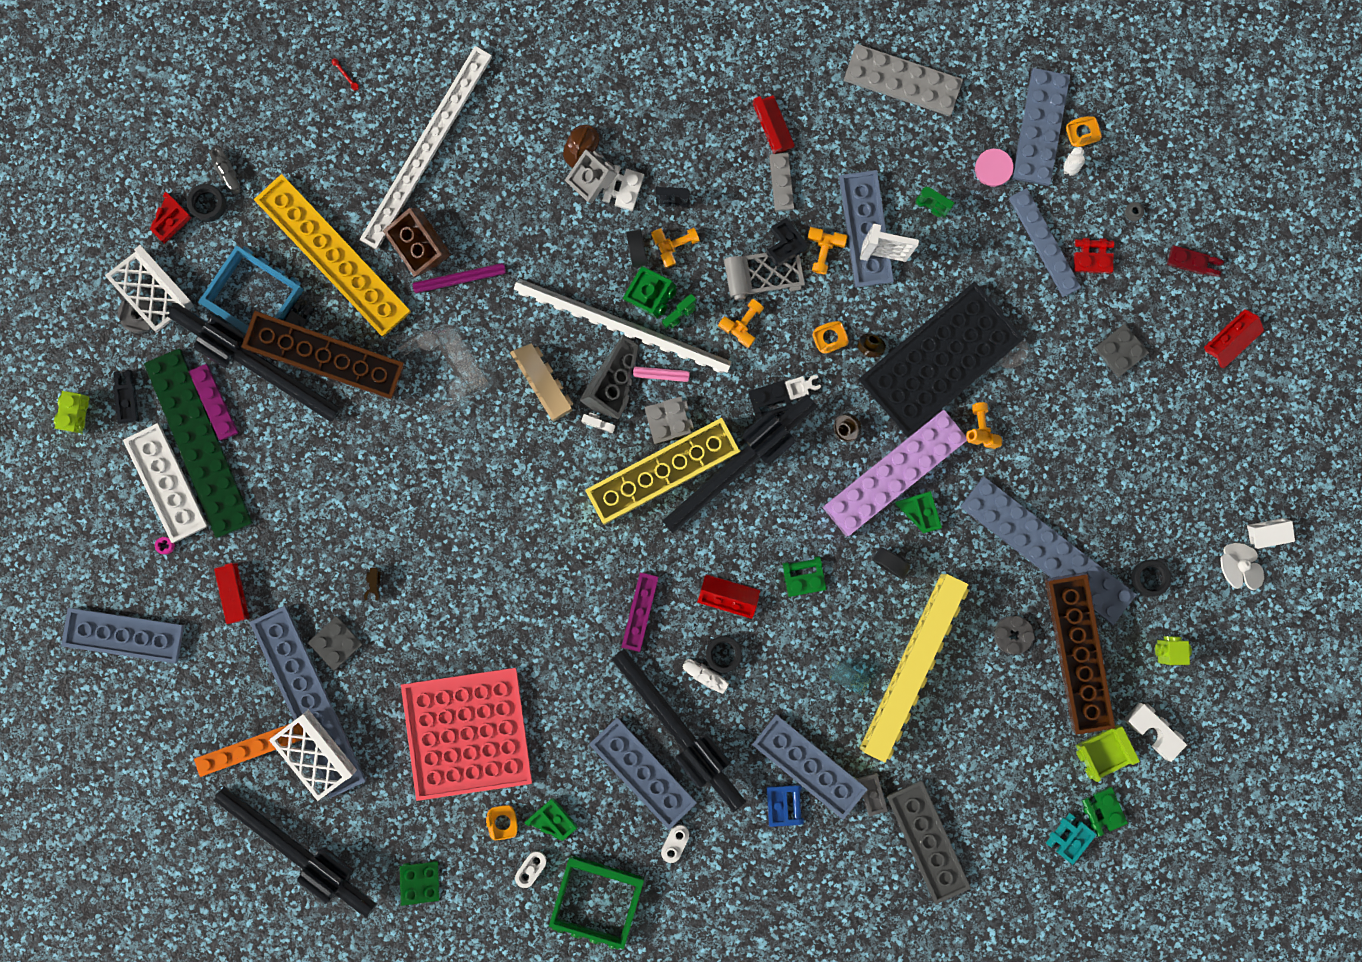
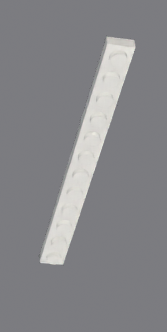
M476 46L473 48L362 234L360 241L376 250L379 249L386 237L383 230L396 220L492 59L489 53Z
M520 279L515 284L514 290L519 291L518 294L522 296L535 297L536 301L543 304L550 303L554 305V308L561 311L568 310L573 316L579 318L583 316L588 318L591 323L606 325V328L609 330L622 331L629 338L637 337L642 339V342L647 345L655 344L660 346V349L665 352L673 351L678 353L679 357L683 359L691 358L701 366L709 365L716 372L727 373L732 361Z

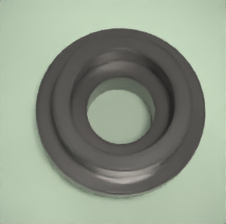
M1132 202L1126 206L1125 215L1131 221H1138L1144 216V207L1138 202ZM1132 209H1137L1138 214H1134L1132 212Z

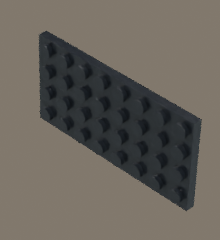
M974 281L862 375L858 381L906 438H908L1021 343L1024 337Z

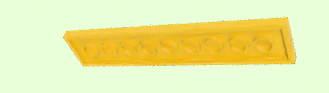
M282 174L254 198V201L383 338L411 313L406 305Z

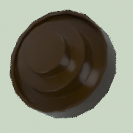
M863 334L857 344L858 349L866 357H881L886 349V344L882 338L874 334Z
M846 413L836 418L834 432L842 441L852 442L861 434V423L854 415Z

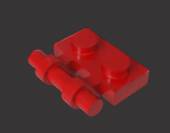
M1090 238L1075 239L1074 245L1075 247H1081V252L1074 253L1073 272L1113 273L1114 253H1106V248H1114V241H1109L1106 238H1100L1099 240H1090ZM1089 247L1098 248V253H1089Z

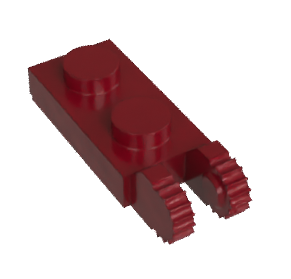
M1173 245L1167 265L1201 275L1206 274L1220 277L1221 271L1207 268L1208 263L1222 266L1224 260Z

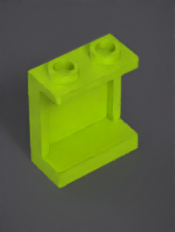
M1115 725L1114 729L1105 730L1076 745L1078 749L1076 751L1077 756L1081 762L1084 761L1087 767L1085 769L1087 776L1096 782L1101 781L1102 777L1128 764L1134 765L1140 762L1123 727L1120 725Z

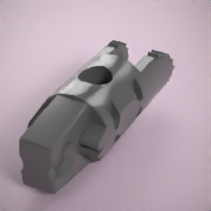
M220 147L209 151L213 167L222 183L227 185L231 194H240L241 188L237 180L238 175L232 167L230 160Z

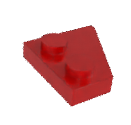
M167 192L163 195L165 198L161 208L158 207L156 218L150 227V230L164 244L192 218Z

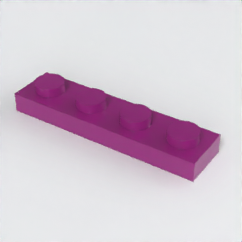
M204 364L189 371L219 441L238 434L239 432L209 365Z
M640 572L621 648L641 651L659 577Z

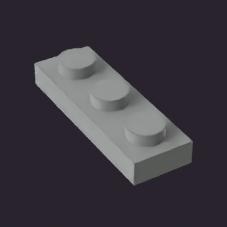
M788 153L770 154L775 212L794 210Z

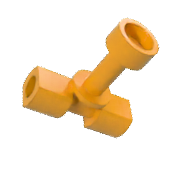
M810 227L807 240L818 242V246L821 247L818 263H813V272L827 274L828 265L825 262L828 249H832L833 246L845 248L847 235L834 232V235L823 233L822 229Z
M662 228L651 232L655 245L659 246L662 253L660 257L665 269L676 265L672 254L675 252L674 248L690 241L692 245L700 242L695 228L687 230V235L673 241L670 238H665Z
M754 299L749 302L748 307L750 309L741 321L736 320L734 323L724 316L718 324L719 328L727 334L732 333L738 338V342L748 349L754 343L755 337L747 332L748 328L746 326L756 313L760 314L764 309Z
M979 402L973 404L972 410L973 414L977 415L979 428L967 432V441L976 445L983 443L985 447L992 449L1001 447V436L990 433L991 428L986 426L985 414L988 413L987 403Z

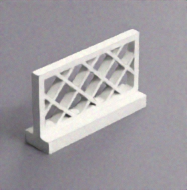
M873 224L863 241L860 259L867 261L870 255L906 262L917 248L919 240L880 232L881 225Z
M139 245L134 249L135 252L105 276L157 333L172 321L170 318H166V315L169 314V312H166L167 302L179 303L188 310L193 307V304L143 247ZM137 259L140 262V269L129 270L130 263ZM117 273H125L124 282H115L112 277ZM128 274H139L138 283H128ZM142 274L151 275L153 277L152 284H141ZM127 286L137 287V296H128L126 294ZM141 287L151 288V297H140ZM155 288L164 289L165 297L154 298ZM140 300L150 301L149 310H140ZM153 302H164L163 311H153ZM152 314L163 315L162 322L157 326L151 322Z
M309 709L269 740L317 801L349 779L357 771ZM298 722L304 729L303 735L293 734L294 725ZM280 736L289 737L288 747L281 746L276 739ZM292 738L303 739L302 749L292 747ZM306 740H313L315 742V750L305 749ZM291 751L301 752L300 762L291 759ZM305 753L315 754L314 764L304 762ZM318 755L326 756L328 759L327 766L317 764ZM303 766L313 768L312 777L304 775ZM317 768L327 770L326 779L316 778ZM330 770L338 771L342 778L338 781L330 780ZM315 782L326 783L325 790L322 793L316 790Z

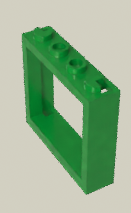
M570 855L549 927H552V930H556L558 933H563L564 931L571 933V936L577 939H582V937L588 938L594 944H608V947L611 949H624L644 877ZM572 868L636 886L621 937L558 919Z

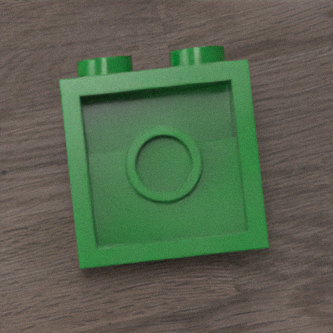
M641 266L622 299L658 319L660 315L665 314L668 300L675 297L677 286L673 281Z

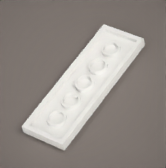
M159 423L154 424L124 439L123 442L171 543H176L208 527Z

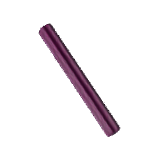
M504 263L414 282L413 290L415 293L502 275L506 273Z

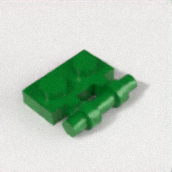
M1112 787L1092 794L1095 799L1093 803L1090 802L1089 797L1082 799L1083 810L1085 814H1088L1091 821L1090 826L1092 830H1095L1097 837L1104 835L1102 829L1104 825L1107 826L1109 831L1128 824ZM1096 809H1099L1103 818H1097Z

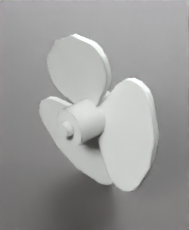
M1233 543L1226 545L1223 549L1224 555L1221 557V568L1226 580L1232 587L1240 588L1243 585V576L1245 584L1249 589L1256 590L1262 586L1264 581L1263 568L1258 563H1252L1258 558L1257 552L1245 544Z

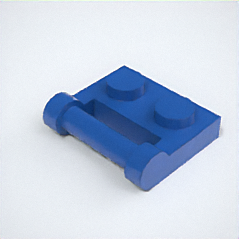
M800 784L767 786L769 827L804 824V819L801 818L800 791H802V787ZM787 792H792L794 818L788 819Z

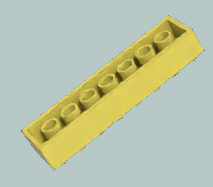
M720 418L587 488L585 491L602 523L605 525L740 453V450L725 422Z

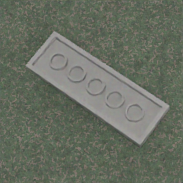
M856 44L843 81L951 116L963 79Z

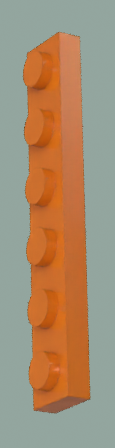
M298 722L294 725L293 734L303 735L304 729ZM288 725L195 758L194 762L199 776H205L276 750L269 740ZM280 736L276 740L281 746H287L289 737ZM292 738V744L303 739Z

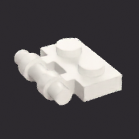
M614 165V171L617 173V176L608 189L603 190L604 196L602 201L609 203L611 197L616 198L615 206L633 211L644 174L626 169L623 176L619 174L621 167ZM616 181L621 182L619 192L614 190Z

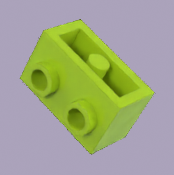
M62 391L58 398V413L54 417L55 429L82 434L89 406V396Z
M1164 636V640H1157L1155 654L1158 656V663L1190 665L1189 656L1192 655V648L1189 645V641L1182 640V637Z

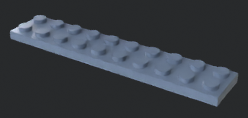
M982 477L960 505L961 509L1049 577L1053 578L1082 572L1088 574L1094 612L1111 625L1116 623L1137 595L987 478Z
M287 606L280 607L249 622L293 719H297L309 709L357 769L349 779L328 793L329 798L365 782L366 778ZM306 740V748L308 750H315V742L313 740ZM310 754V757L314 763L315 754ZM318 755L317 764L327 766L328 759L326 756ZM317 768L320 778L326 779L327 770ZM330 770V780L338 781L342 778L338 771Z

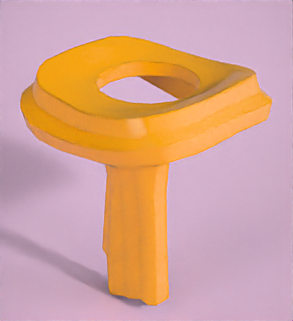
M1095 117L1077 118L1070 121L1066 126L1069 140L1074 147L1098 142L1102 138ZM1086 125L1089 127L1090 133L1079 137L1076 130L1078 126Z
M840 321L823 324L817 327L812 334L816 346L821 353H830L849 343L846 331ZM827 330H833L837 333L838 339L836 342L827 344L823 340V334Z
M512 806L493 807L488 811L486 826L488 827L491 839L503 840L517 835V818ZM500 815H506L510 819V826L505 830H500L496 827L495 820Z

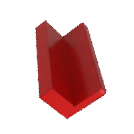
M772 95L765 99H762L761 96L754 98L753 107L773 154H780L794 148V142L775 97Z
M1244 309L1204 346L1205 351L1216 357L1220 367L1225 368L1263 333L1264 329L1259 316Z
M229 563L215 568L214 571L226 624L250 619L238 563Z
M706 574L697 603L753 619L760 590Z

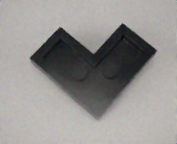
M785 218L771 226L770 231L778 239L779 243L767 249L766 254L779 267L806 251L809 245L790 221Z

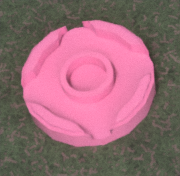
M993 148L986 150L980 154L976 161V177L984 185L986 184L990 187L1002 186L1013 173L1012 159L1001 149Z

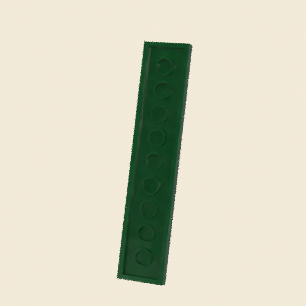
M178 348L145 362L144 366L215 538L218 539L253 524L216 432L190 376V369L182 350Z

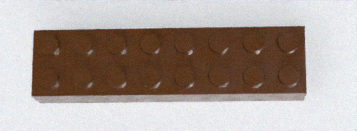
M257 311L253 313L242 344V348L392 401L405 366L403 362Z
M1082 572L1045 579L1072 731L1079 735L1114 729L1115 723L1088 574Z

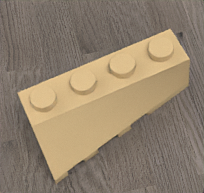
M531 343L510 352L553 422L573 411L571 408L573 402L568 394L564 396L561 392L563 386L558 378L554 380L551 376L553 370L548 362L544 364L541 360V357L544 355L538 346L534 348Z

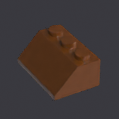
M409 208L383 230L414 277L437 267L452 255L420 208Z

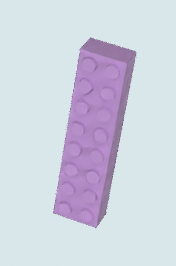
M942 410L823 506V509L846 537L851 535L967 441L966 436L946 411Z

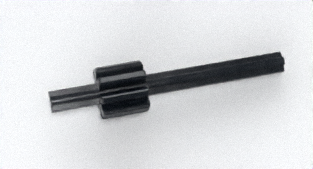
M175 303L170 308L167 317L197 336L194 349L223 368H229L233 365L234 361H237L326 420L332 422L337 417L341 409L340 407L258 354L243 349L242 344L246 333L227 322L221 316L214 315L207 322L179 303Z
M805 394L778 419L771 411L765 413L741 435L748 445L664 518L662 522L674 534L759 458L767 466L772 464L796 442L789 432L818 407L808 394Z
M625 649L618 652L611 659L683 749V752L675 760L697 788H702L709 782L734 813L747 801L722 771L730 764L729 759L708 733L696 739Z
M225 786L215 795L213 801L299 866L302 870L297 878V883L324 904L331 903L337 896L366 919L375 910L377 903L349 882L354 869L326 847L321 848L313 855Z

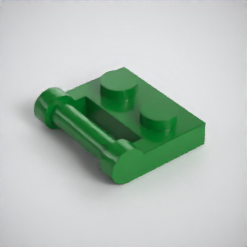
M924 187L921 190V195L916 198V205L918 207L925 206L929 208L931 213L937 217L942 216L945 218L954 205L953 201L930 187Z
M820 556L814 557L812 560L790 564L788 562L782 563L788 597L826 590ZM816 567L815 573L790 576V571Z

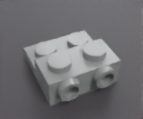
M585 149L565 181L587 202L593 203L602 188L608 189L617 173L614 171L615 166L602 160V154L595 150L591 152Z
M682 397L644 407L654 445L688 436L691 434L690 430L694 429L691 418L687 419L686 411H689L687 401H682Z

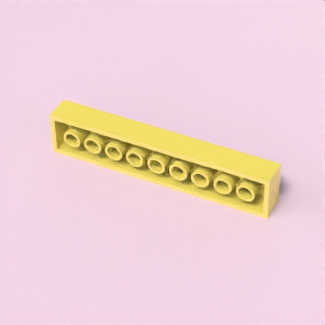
M948 574L940 575L862 741L860 749L864 753L883 762L891 759L894 753L892 747L895 741L898 742L903 733L901 728L904 723L907 724L911 716L909 711L912 706L916 705L919 699V695H917L919 689L924 688L928 679L926 674L928 670L931 671L936 662L934 657L937 652L940 653L944 645L942 640L945 635L950 633L952 628L950 623L953 617L956 618L960 611L961 599L964 600L969 592L967 583Z

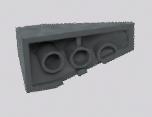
M622 335L588 384L579 401L595 412L619 419L629 400L628 391L632 383L631 375L635 367L638 345L625 335Z

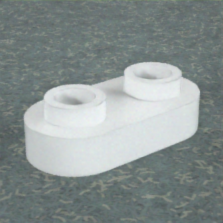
M678 824L672 827L661 851L662 858L666 862L674 863L680 858L689 839V831L686 826ZM676 833H683V837L678 839ZM673 850L675 854L674 856H669L667 852Z
M533 851L526 858L515 875V881L518 886L528 888L534 883L547 862L543 852ZM535 857L540 859L539 864L534 863L533 859ZM524 873L528 874L529 879L524 880L522 875Z

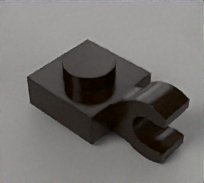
M370 568V571H367L366 582L369 583L370 588L364 594L365 600H369V595L374 593L375 601H379L381 568Z

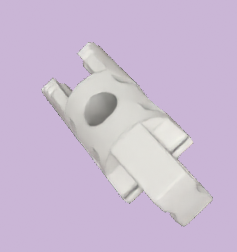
M1077 147L1070 153L1064 162V174L1069 173L1070 176H1073L1079 172L1085 162L1083 148Z
M691 658L685 660L683 664L685 672L687 671L695 680L708 688L722 694L725 692L729 682L706 665L700 664L695 660L693 661Z

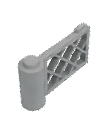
M766 253L733 256L724 259L730 297L737 301L746 299V295L787 288L790 289V292L801 290V286H804L805 283L800 256L797 255L795 257V263L792 266L787 262L783 264L790 269L785 277L775 271L777 266L773 269L764 263L769 257ZM748 260H755L760 263L755 272L748 267ZM761 266L771 271L766 280L757 274ZM791 271L798 275L799 282L792 283L787 279ZM773 273L782 279L779 285L774 286L768 282ZM754 276L764 282L760 288L752 289L751 281Z

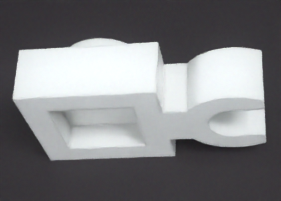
M813 375L808 381L804 380V376L786 381L785 384L790 400L801 398L805 394L809 395L808 389L814 391L820 389V385H812V380L817 379L818 376Z
M593 413L583 415L582 423L613 433L615 425L600 420V416Z

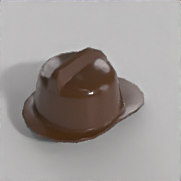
M579 125L572 130L563 150L564 160L569 166H575L585 149L591 152L596 151L599 144V134L588 125Z

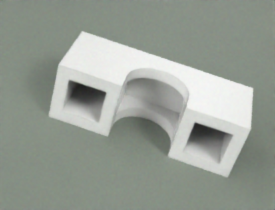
M1138 703L1123 720L1133 730L1142 735L1149 728H1155L1158 737L1151 747L1165 760L1172 762L1187 746L1183 741L1184 737L1176 730L1173 732L1169 728L1170 724L1164 718H1158L1154 714L1156 712L1155 709L1149 704Z

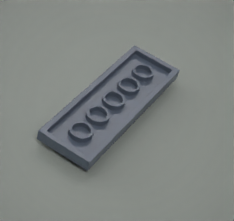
M1036 68L1032 69L1012 179L1045 186L1051 184L1070 75Z
M877 170L839 175L855 288L893 283L890 259L870 255L867 261L860 259L863 241L872 225H881L880 232L886 233Z
M68 608L61 646L176 664L179 660L184 625Z
M777 714L752 744L843 820L868 790Z
M618 717L589 743L594 751L668 830L697 804V801Z

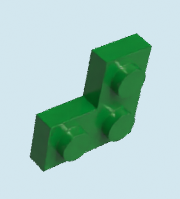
M692 293L676 306L675 311L662 320V325L666 330L670 327L672 329L681 322L679 319L684 315L688 317L695 311L696 298Z

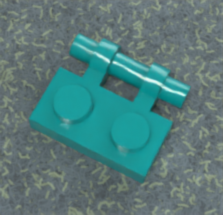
M1069 813L1065 818L1061 819V824L1058 828L1050 833V838L1046 844L1052 848L1057 842L1060 847L1056 852L1073 865L1097 834L1080 821L1076 826H1073L1071 823L1076 817ZM1066 829H1069L1071 833L1065 840L1060 838Z

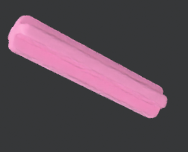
M634 367L633 376L637 378L688 382L690 376L689 371L647 367Z

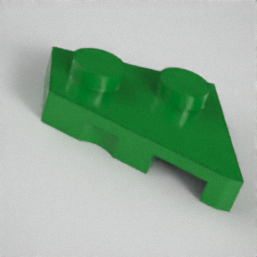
M931 491L895 502L923 534L942 528Z
M551 798L524 822L526 825H532L541 829V832L551 834L561 841L578 828L577 824L554 798Z

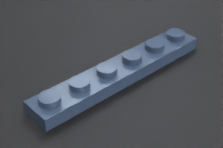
M1026 188L1009 198L1011 204L1062 297L1080 289V284L1028 189Z

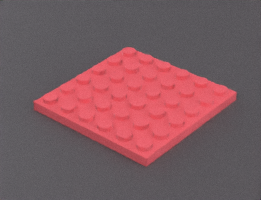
M517 667L401 684L416 801L533 783Z

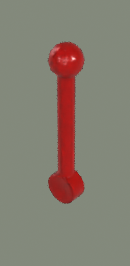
M337 58L332 59V64L334 66H337L340 72L348 80V82L351 84L352 90L357 91L359 89V85L352 81V79L348 76V74L339 64V60Z

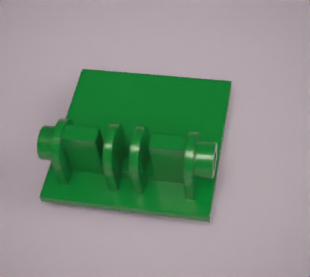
M438 861L419 864L404 863L403 866H400L401 906L439 901Z

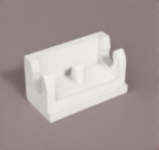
M1286 518L1247 525L1250 543L1254 544L1257 549L1295 542L1293 522Z

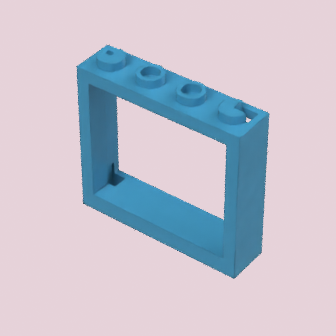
M236 245L198 303L216 315L221 316L239 330L247 333L248 325L213 303L244 257L293 289L274 317L284 321L304 291L300 287L301 283L293 277L290 279L284 276L285 272L278 267L274 269L269 267L270 262L264 258H255L252 256L254 252L245 246L241 249Z

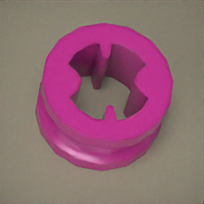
M161 537L155 542V550L160 554H170L175 548V543H171L168 537ZM167 541L168 543L166 544H169V548L162 550L161 543Z

